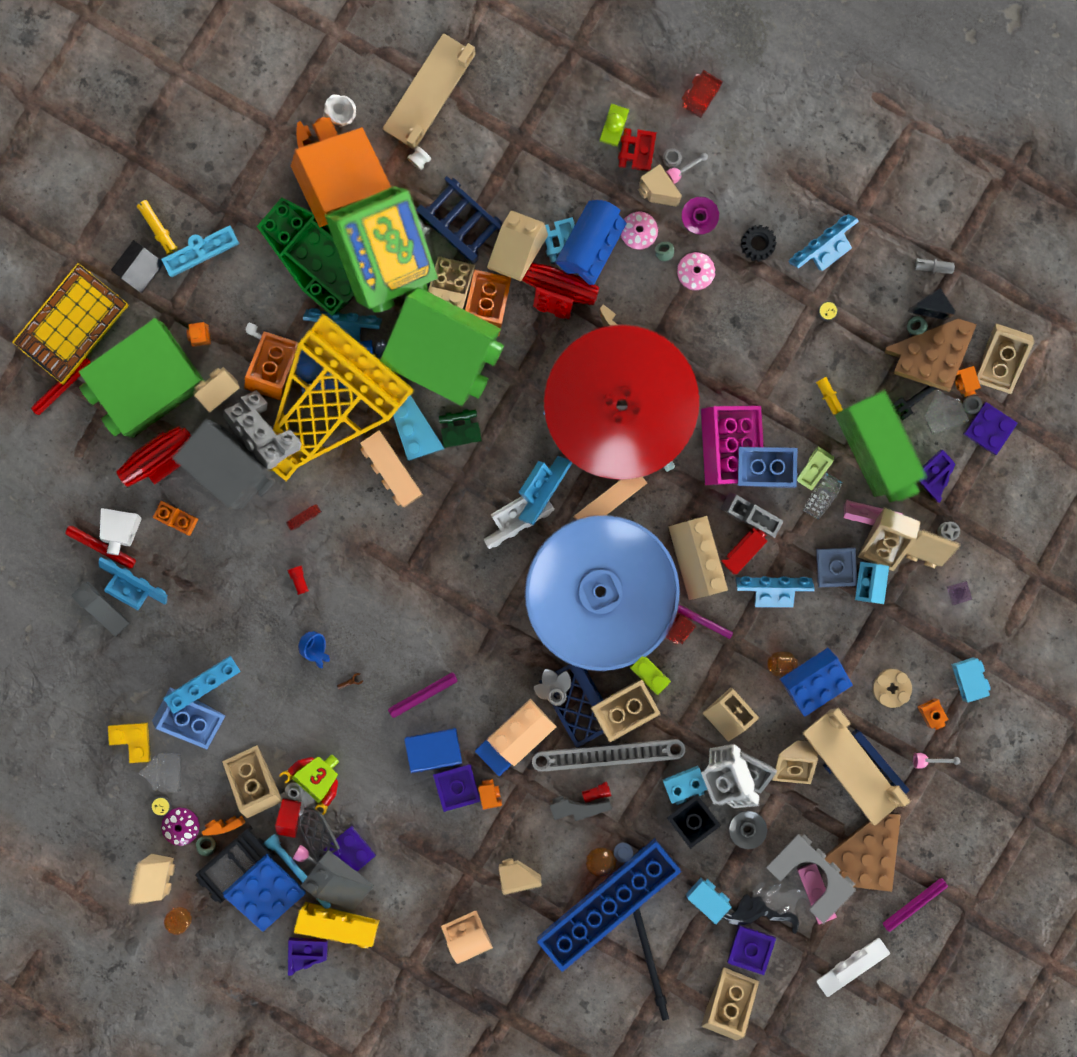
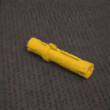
M148 201L140 202L142 206L138 204L137 208L154 232L156 241L161 243L167 255L174 253L178 248L170 238L169 231L163 227Z

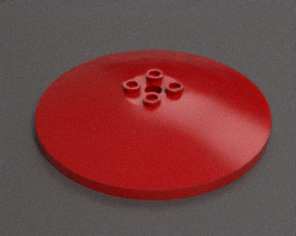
M611 325L584 334L561 353L547 379L544 395V412L547 426L554 442L572 463L586 472L599 477L627 480L654 473L665 467L681 453L696 426L699 413V391L690 364L673 343L660 334L643 327ZM621 399L628 403L627 408L624 410H619L616 406L617 402Z

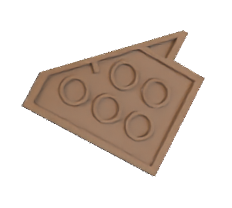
M956 319L886 347V354L900 358L894 374L950 392L977 324Z
M889 813L876 825H872L870 821L866 822L827 853L825 860L829 864L834 862L841 869L839 873L844 878L848 876L855 883L853 887L892 892L901 815Z

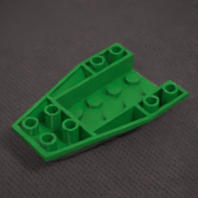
M281 197L257 225V228L302 291L333 316L352 300L354 294L328 225L319 227L312 212Z

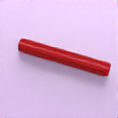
M85 358L64 384L58 381L31 407L32 411L40 415L81 376L79 371L89 365L91 361Z
M69 526L65 532L67 536L128 568H133L136 563L134 558L119 551V555L108 554V544L74 526Z

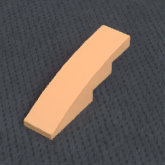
M643 477L620 480L573 517L575 520L589 516H606L645 486L647 482Z

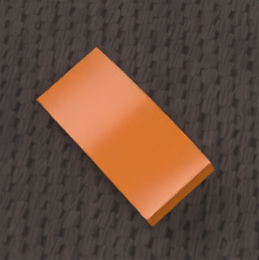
M301 121L297 122L298 148H302L311 143L309 137L312 134L307 125L303 126Z
M164 501L160 502L153 516L154 519L189 536L198 521V518Z
M233 816L225 821L227 824L225 825L222 819L217 822L214 819L205 824L206 829L202 831V834L217 835L226 833L240 827L246 821L243 816L238 818Z

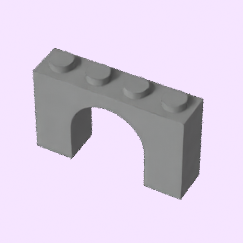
M798 834L766 868L781 882L800 863L812 862L819 865L827 875L828 884L825 892L809 910L824 924L856 891L853 887L855 883L848 876L844 878L839 873L841 869L834 862L829 864L825 860L827 856L819 848L815 850L810 845L812 841L805 834L803 836Z

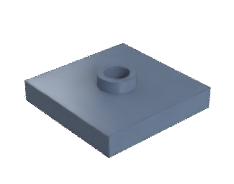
M855 547L816 549L818 587L857 586Z

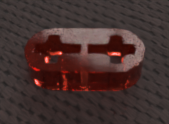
M315 504L287 521L286 524L290 531H293L321 514L322 511Z

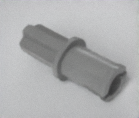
M917 258L915 263V271L932 272V274H935V272L953 274L955 268L954 263L937 261V259L925 260Z

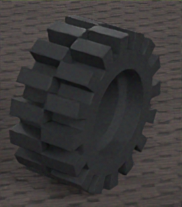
M754 225L744 233L740 246L742 253L746 254L747 259L751 258V261L757 260V262L766 260L774 252L777 244L775 242L776 236L773 235L774 232L770 231L767 226ZM756 236L762 237L766 242L765 248L755 250L751 245L752 239Z

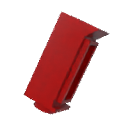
M751 528L752 532H748L726 555L727 559L720 560L734 575H737L767 543L765 539L766 534L762 530Z

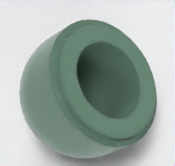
M661 242L656 245V257L660 261L671 260L674 256L673 244ZM662 247H667L669 249L665 252L660 251Z
M920 316L911 318L907 324V330L913 336L926 332L928 327L927 322ZM921 322L919 329H912L913 323Z
M202 836L197 840L196 849L200 855L210 856L214 853L216 843L212 837ZM204 841H209L211 843V847L208 849L201 848V844Z

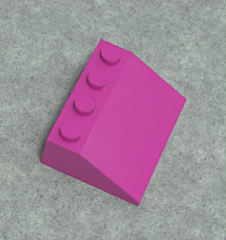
M713 406L702 408L701 422L705 485L738 484L739 447H764L761 406Z

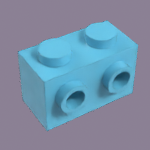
M860 562L855 600L884 604L889 566Z
M970 658L951 664L963 701L971 702L990 696V685L988 680L984 678L983 672L985 669L982 661H979L978 658Z
M698 765L662 779L671 803H676V805L686 802V798L697 794L702 796L705 794L704 791L708 790Z
M700 878L686 893V897L711 921L717 924L731 909L730 899L723 892L720 894L714 890L716 886L710 880L704 881Z

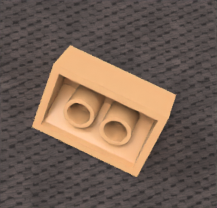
M530 698L492 733L487 741L500 755L515 766L557 726Z

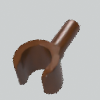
M360 673L354 674L348 681L337 685L338 689L352 684H361L363 680L358 683L354 681V677L360 675Z

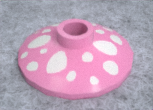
M634 212L624 218L627 224L621 237L627 246L632 249L641 250L648 248L654 243L657 238L658 227L651 215L645 212ZM641 226L643 231L637 232L636 227Z
M694 252L687 254L681 259L677 274L683 286L690 290H701L711 284L715 276V267L708 256L703 253ZM699 267L700 273H695L693 268Z

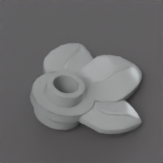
M545 669L542 674V684L534 686L536 695L541 699H548L553 705L563 704L567 698L566 692L571 687L570 675L565 671L558 676L554 671ZM555 692L560 693L561 697L559 699L554 697Z
M290 782L286 786L285 792L280 794L281 800L284 798L302 802L300 816L304 812V808L313 809L316 807L315 800L296 782Z

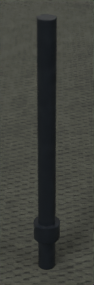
M640 908L633 912L656 996L654 997L655 1004L659 1007L662 1021L669 1019L666 1008L667 1000L662 993Z

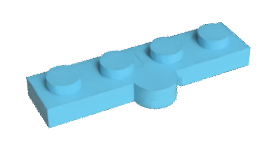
M229 225L205 237V239L199 235H192L188 239L189 246L161 260L169 276L173 277L240 243L232 227Z

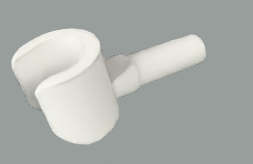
M248 323L246 327L247 334L260 340L262 335L256 332L258 326Z

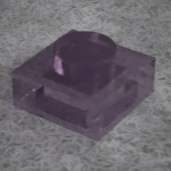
M967 581L947 586L952 605L972 600Z

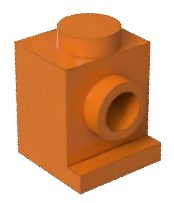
M206 323L189 324L187 338L188 341H191L192 347L211 344L209 326Z
M972 366L958 371L957 380H955L957 390L964 394V397L976 394L975 390L980 389L981 386L975 367Z
M933 698L918 706L924 721L931 729L935 728V730H938L946 725L945 721L949 720L939 699ZM935 712L939 715L936 719L933 718Z
M493 779L483 780L482 784L478 786L483 810L502 806V799L498 800V797H501L499 786H495Z

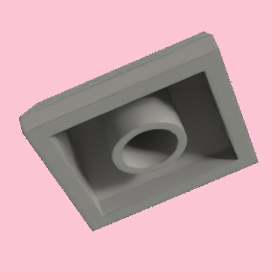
M740 750V758L746 762L753 779L754 791L761 794L775 776L777 770L773 766Z

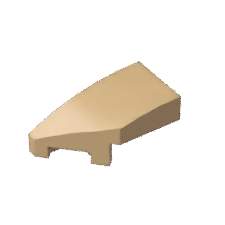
M603 304L599 309L603 326L617 325L612 321L616 314Z

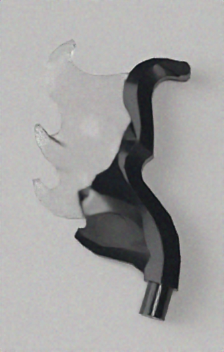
M765 882L759 883L754 888L752 897H749V894H745L739 903L738 909L732 914L727 912L722 917V919L727 920L730 924L746 925L761 916H767L769 920L791 922L793 925L792 933L796 934L799 928V919L795 911L796 903L801 897L808 898L805 892L800 889H791L784 893L779 892L782 884L774 885L768 890L763 891L762 888L766 884Z

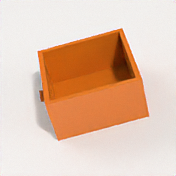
M363 127L295 150L291 168L319 227L328 225L325 215L391 188Z

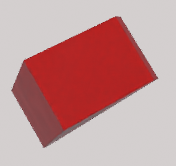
M282 799L275 825L277 835L296 838L302 802Z

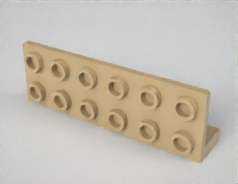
M442 34L384 125L383 130L415 150L476 55L475 47L469 43L465 47L446 34Z
M839 708L830 709L803 732V735L872 825H876L897 806L905 807L910 801L899 786H891L846 728L850 722Z

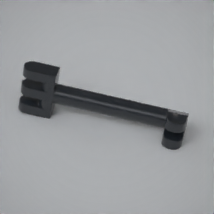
M928 385L906 402L901 397L892 404V407L896 408L899 404L901 405V408L895 412L897 414H900L902 411L906 412L900 417L903 421L914 413L911 410L913 405L937 388Z

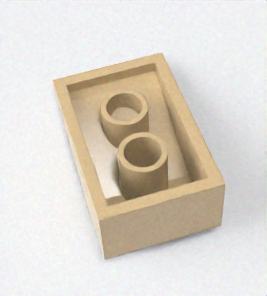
M511 210L501 226L487 266L488 269L521 281L548 237L544 222Z
M995 324L977 372L979 383L1012 394L1034 344L1033 336Z
M884 508L877 517L858 557L874 564L889 566V570L894 571L917 540L920 522Z
M918 531L917 540L906 553V558L915 562L918 559L922 560L925 566L935 569L936 566H943L959 548L960 544L925 531Z
M642 680L633 682L591 707L609 742L660 715Z
M257 745L222 761L239 811L246 818L282 802L275 781Z
M150 854L137 864L130 904L162 900L166 895H169L171 890L169 879L170 876H173L175 870L174 858Z
M723 967L707 1005L701 1026L734 1040L744 1038L759 981Z

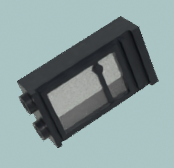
M251 825L195 874L199 885L208 889L210 897L215 902L218 901L221 904L226 899L223 896V892L266 854L271 859L276 855L274 852L270 854L263 846L264 841L254 836L251 832L253 829Z

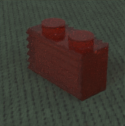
M705 70L701 74H696L692 81L694 86L691 90L687 89L682 97V100H684L682 107L699 118H702L723 84V81Z
M677 614L673 624H671L672 627H669V630H667L666 638L674 644L678 642L683 644L696 625L683 615Z

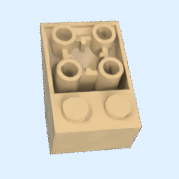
M438 256L435 265L438 279L430 282L428 292L465 310L475 265Z

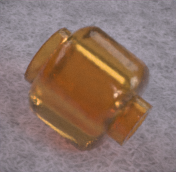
M774 652L768 658L767 665L768 670L774 676L783 677L796 669L798 662L791 652Z
M183 907L172 909L164 919L166 930L174 935L184 933L192 922L190 912Z

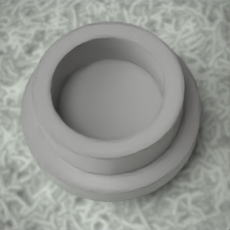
M670 148L664 152L663 163L667 167L675 168L681 163L682 155L677 149Z

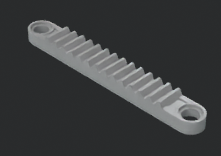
M678 739L556 749L535 753L532 758V765L537 771L543 772L674 760L684 755L685 746ZM671 745H680V753L672 754L670 752ZM539 756H544L547 759V764L543 767L536 764V759Z

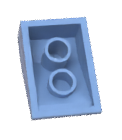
M739 447L738 486L796 488L797 448Z
M170 687L165 696L175 691V689ZM163 699L152 722L157 730L208 749L225 715L198 700L193 701L173 714Z

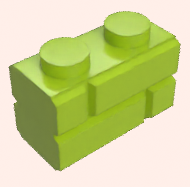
M642 656L636 663L629 666L657 695L671 682L647 657Z

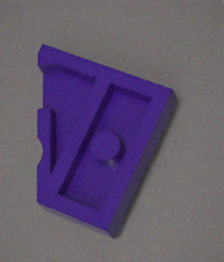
M939 450L922 467L926 477L918 481L937 503L941 502L944 487H947L949 476L955 467L954 461L944 450Z
M289 937L288 976L303 968L304 970L310 968L313 964L326 961L328 957V939Z

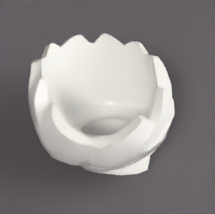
M331 95L324 104L323 117H329L333 125L337 127L351 124L356 116L355 103L347 96Z

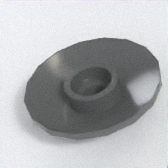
M753 811L738 813L733 817L729 826L730 838L734 844L743 849H754L760 846L766 839L768 831L763 817ZM745 826L751 827L749 832L744 831Z

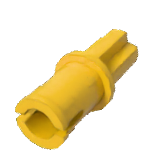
M827 377L817 381L816 384L823 395L822 399L826 400L832 414L835 415L841 412L843 408L835 395L837 392L833 391Z

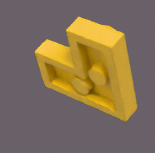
M148 723L108 726L109 745L128 744L129 763L150 761Z

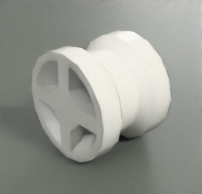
M417 146L415 152L409 155L407 159L416 168L422 170L424 164L429 162L431 157Z

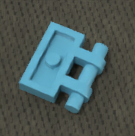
M573 217L554 222L556 230L550 231L549 225H545L548 237L545 240L546 254L550 258L551 264L555 263L557 254H560L575 226ZM558 237L559 247H554L552 238Z

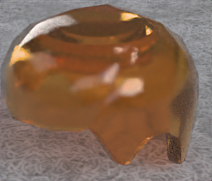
M600 847L591 850L586 858L587 869L597 877L608 876L616 868L617 859L614 853L606 848Z

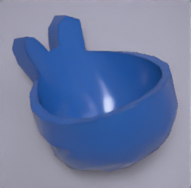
M312 631L305 633L300 638L298 651L305 659L315 661L319 668H323L322 661H330L329 655L324 653L326 641L322 634Z

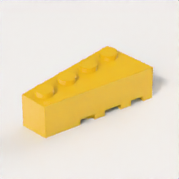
M305 902L299 911L294 933L336 940L346 944H357L358 947L368 948L374 944L380 920L333 908L325 909L321 905Z

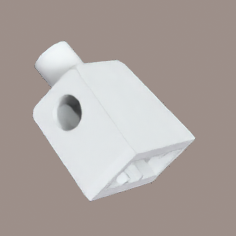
M101 508L100 539L103 542L109 543L108 554L119 555L121 545L131 546L141 522V517L138 514Z

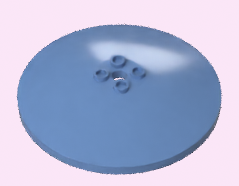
M599 515L581 518L568 523L554 532L535 554L529 567L525 584L526 609L537 636L557 657L574 666L589 670H615L634 664L642 656L646 657L660 645L670 631L679 605L680 588L678 574L665 546L643 526L615 516ZM599 586L605 588V594L601 597L595 594V590Z

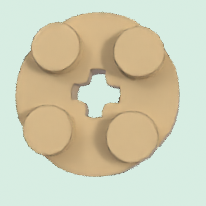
M886 669L880 672L876 679H874L872 691L874 697L886 707L896 708L909 701L912 693V684L905 673L896 669ZM890 683L897 686V690L893 694L887 690V687L891 685Z

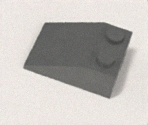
M329 850L301 885L303 889L315 898L351 910L357 908L374 886Z

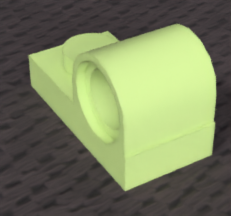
M818 446L798 475L797 481L812 491L833 463L834 456Z

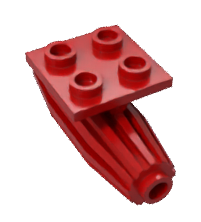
M531 263L522 279L525 283L536 288L533 307L541 312L552 313L561 319L570 318L573 302L594 305L600 289L595 284L589 285L578 275L567 274L564 270Z
M180 426L166 433L164 431L133 452V455L116 471L117 476L127 487L147 477L150 478L154 485L181 466L173 457L192 435L187 428L184 427L182 429Z

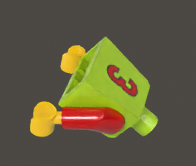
M330 755L325 761L320 757L315 759L312 757L296 761L288 770L282 772L280 777L284 774L288 776V780L284 783L293 779L318 802L315 809L317 810L318 807H322L324 809L322 815H324L327 811V806L331 804L337 794L338 780L336 777L338 774L333 768L339 761L333 755Z

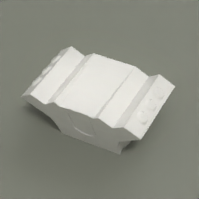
M734 744L710 748L709 765L701 774L713 804L723 805L727 803L733 808L759 806V795L754 792V782L746 762L740 758V748Z

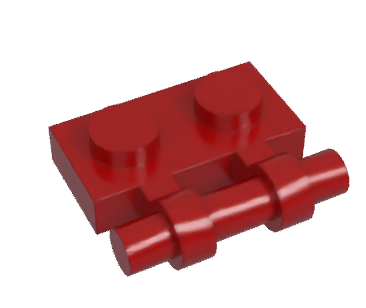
M625 128L620 140L622 146L621 152L618 153V167L626 168L627 161H633L631 169L651 171L657 132L638 130L637 137L631 136L632 130ZM629 144H635L634 154L628 153Z

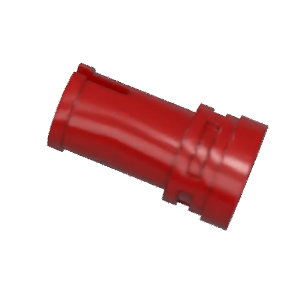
M302 565L287 570L290 578L293 580L297 595L308 592L309 589L303 576Z
M607 781L601 785L599 784L598 787L582 791L585 803L612 796Z

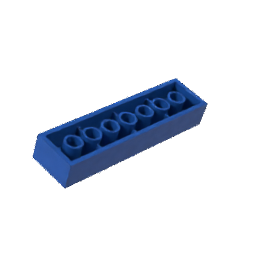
M654 838L629 861L625 862L537 937V943L563 972L681 873L679 866Z

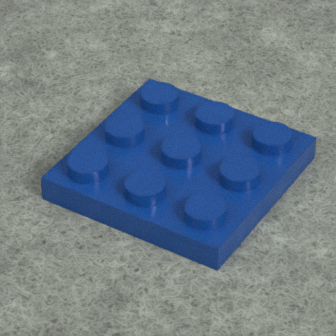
M267 854L223 892V896L262 932L306 894L305 889Z

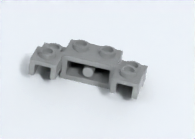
M256 390L241 397L240 403L225 409L223 418L232 427L235 435L242 439L246 448L252 451L263 466L269 470L289 455L299 451L301 442L291 430L279 435L275 434L259 415L267 410L268 403Z

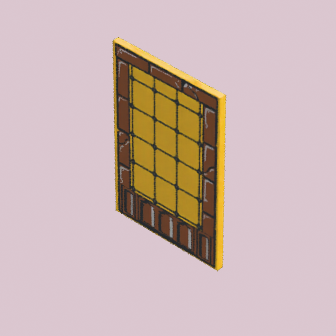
M77 263L12 343L61 384H64L129 304L93 276L90 271H87Z

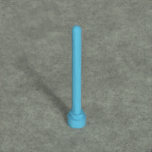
M274 833L263 844L268 849L275 850L303 883L307 875L282 848L279 841L280 838ZM317 899L325 909L330 908L331 904L329 902Z

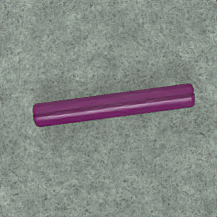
M451 672L388 709L390 716L395 718L457 683L456 675Z
M942 878L938 879L884 921L883 926L885 929L891 932L948 887L947 883Z

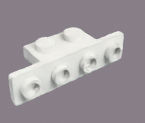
M522 496L491 514L499 530L484 538L488 549L499 546L505 539L514 537L522 529L532 526L518 519L528 503ZM548 501L537 520L548 517L555 510L550 501Z
M877 938L861 950L855 951L845 961L839 962L835 968L817 979L816 982L824 994L829 997L890 955V952L881 939Z

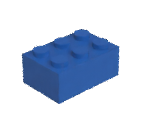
M826 648L780 678L794 705L804 717L853 686L839 659L829 648Z

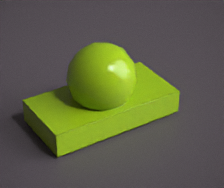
M611 104L600 142L618 147L630 109Z

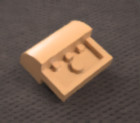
M476 910L441 926L447 941L446 944L457 964L493 948Z

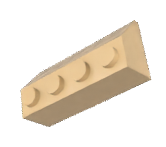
M704 516L669 526V532L688 599H697L727 591L728 588L708 517Z

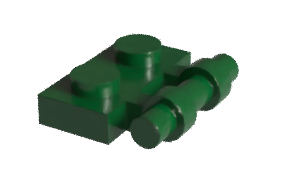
M464 409L463 412L458 413L447 412L446 415L438 416L440 423H448V428L441 429L444 448L482 442L479 422L471 423L470 418L477 417L476 409ZM464 419L465 425L454 427L453 421Z

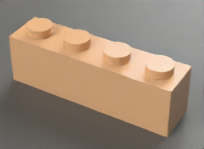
M380 430L360 443L362 445L361 452L366 459L370 457L373 462L371 467L376 474L380 473L384 479L381 482L387 490H392L394 493L392 498L398 506L402 505L405 508L423 496Z

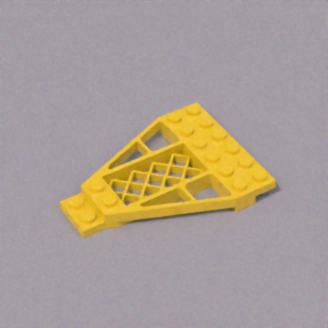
M325 314L320 317L297 345L296 354L273 427L275 434L279 435L289 430V422H298L299 432L293 433L294 435H300V450L289 455L275 467L271 468L285 481L291 477L298 467L306 464L308 461L389 421L414 391L411 386ZM302 350L324 368L311 385L295 374ZM327 372H329V373L332 374V375L324 376ZM334 378L335 389H325L324 379ZM294 379L305 389V393L290 411L284 415L283 411ZM321 380L322 390H313ZM338 380L347 388H339ZM349 391L350 401L340 402L339 392ZM336 392L337 402L327 403L326 393ZM322 393L323 403L313 404L312 394ZM353 393L358 396L355 400L353 397ZM309 395L310 404H301ZM361 399L383 417L363 429L348 418L349 412ZM341 405H350L342 415ZM324 406L325 416L315 417L314 407ZM327 406H337L338 416H328ZM310 407L311 417L302 418L300 408ZM297 409L298 418L289 419ZM338 419L330 429L329 420ZM316 420H325L326 430H316ZM302 421H312L313 431H303ZM341 422L347 423L356 431L328 447L322 446ZM327 433L318 443L317 434ZM313 434L314 444H305L304 435Z

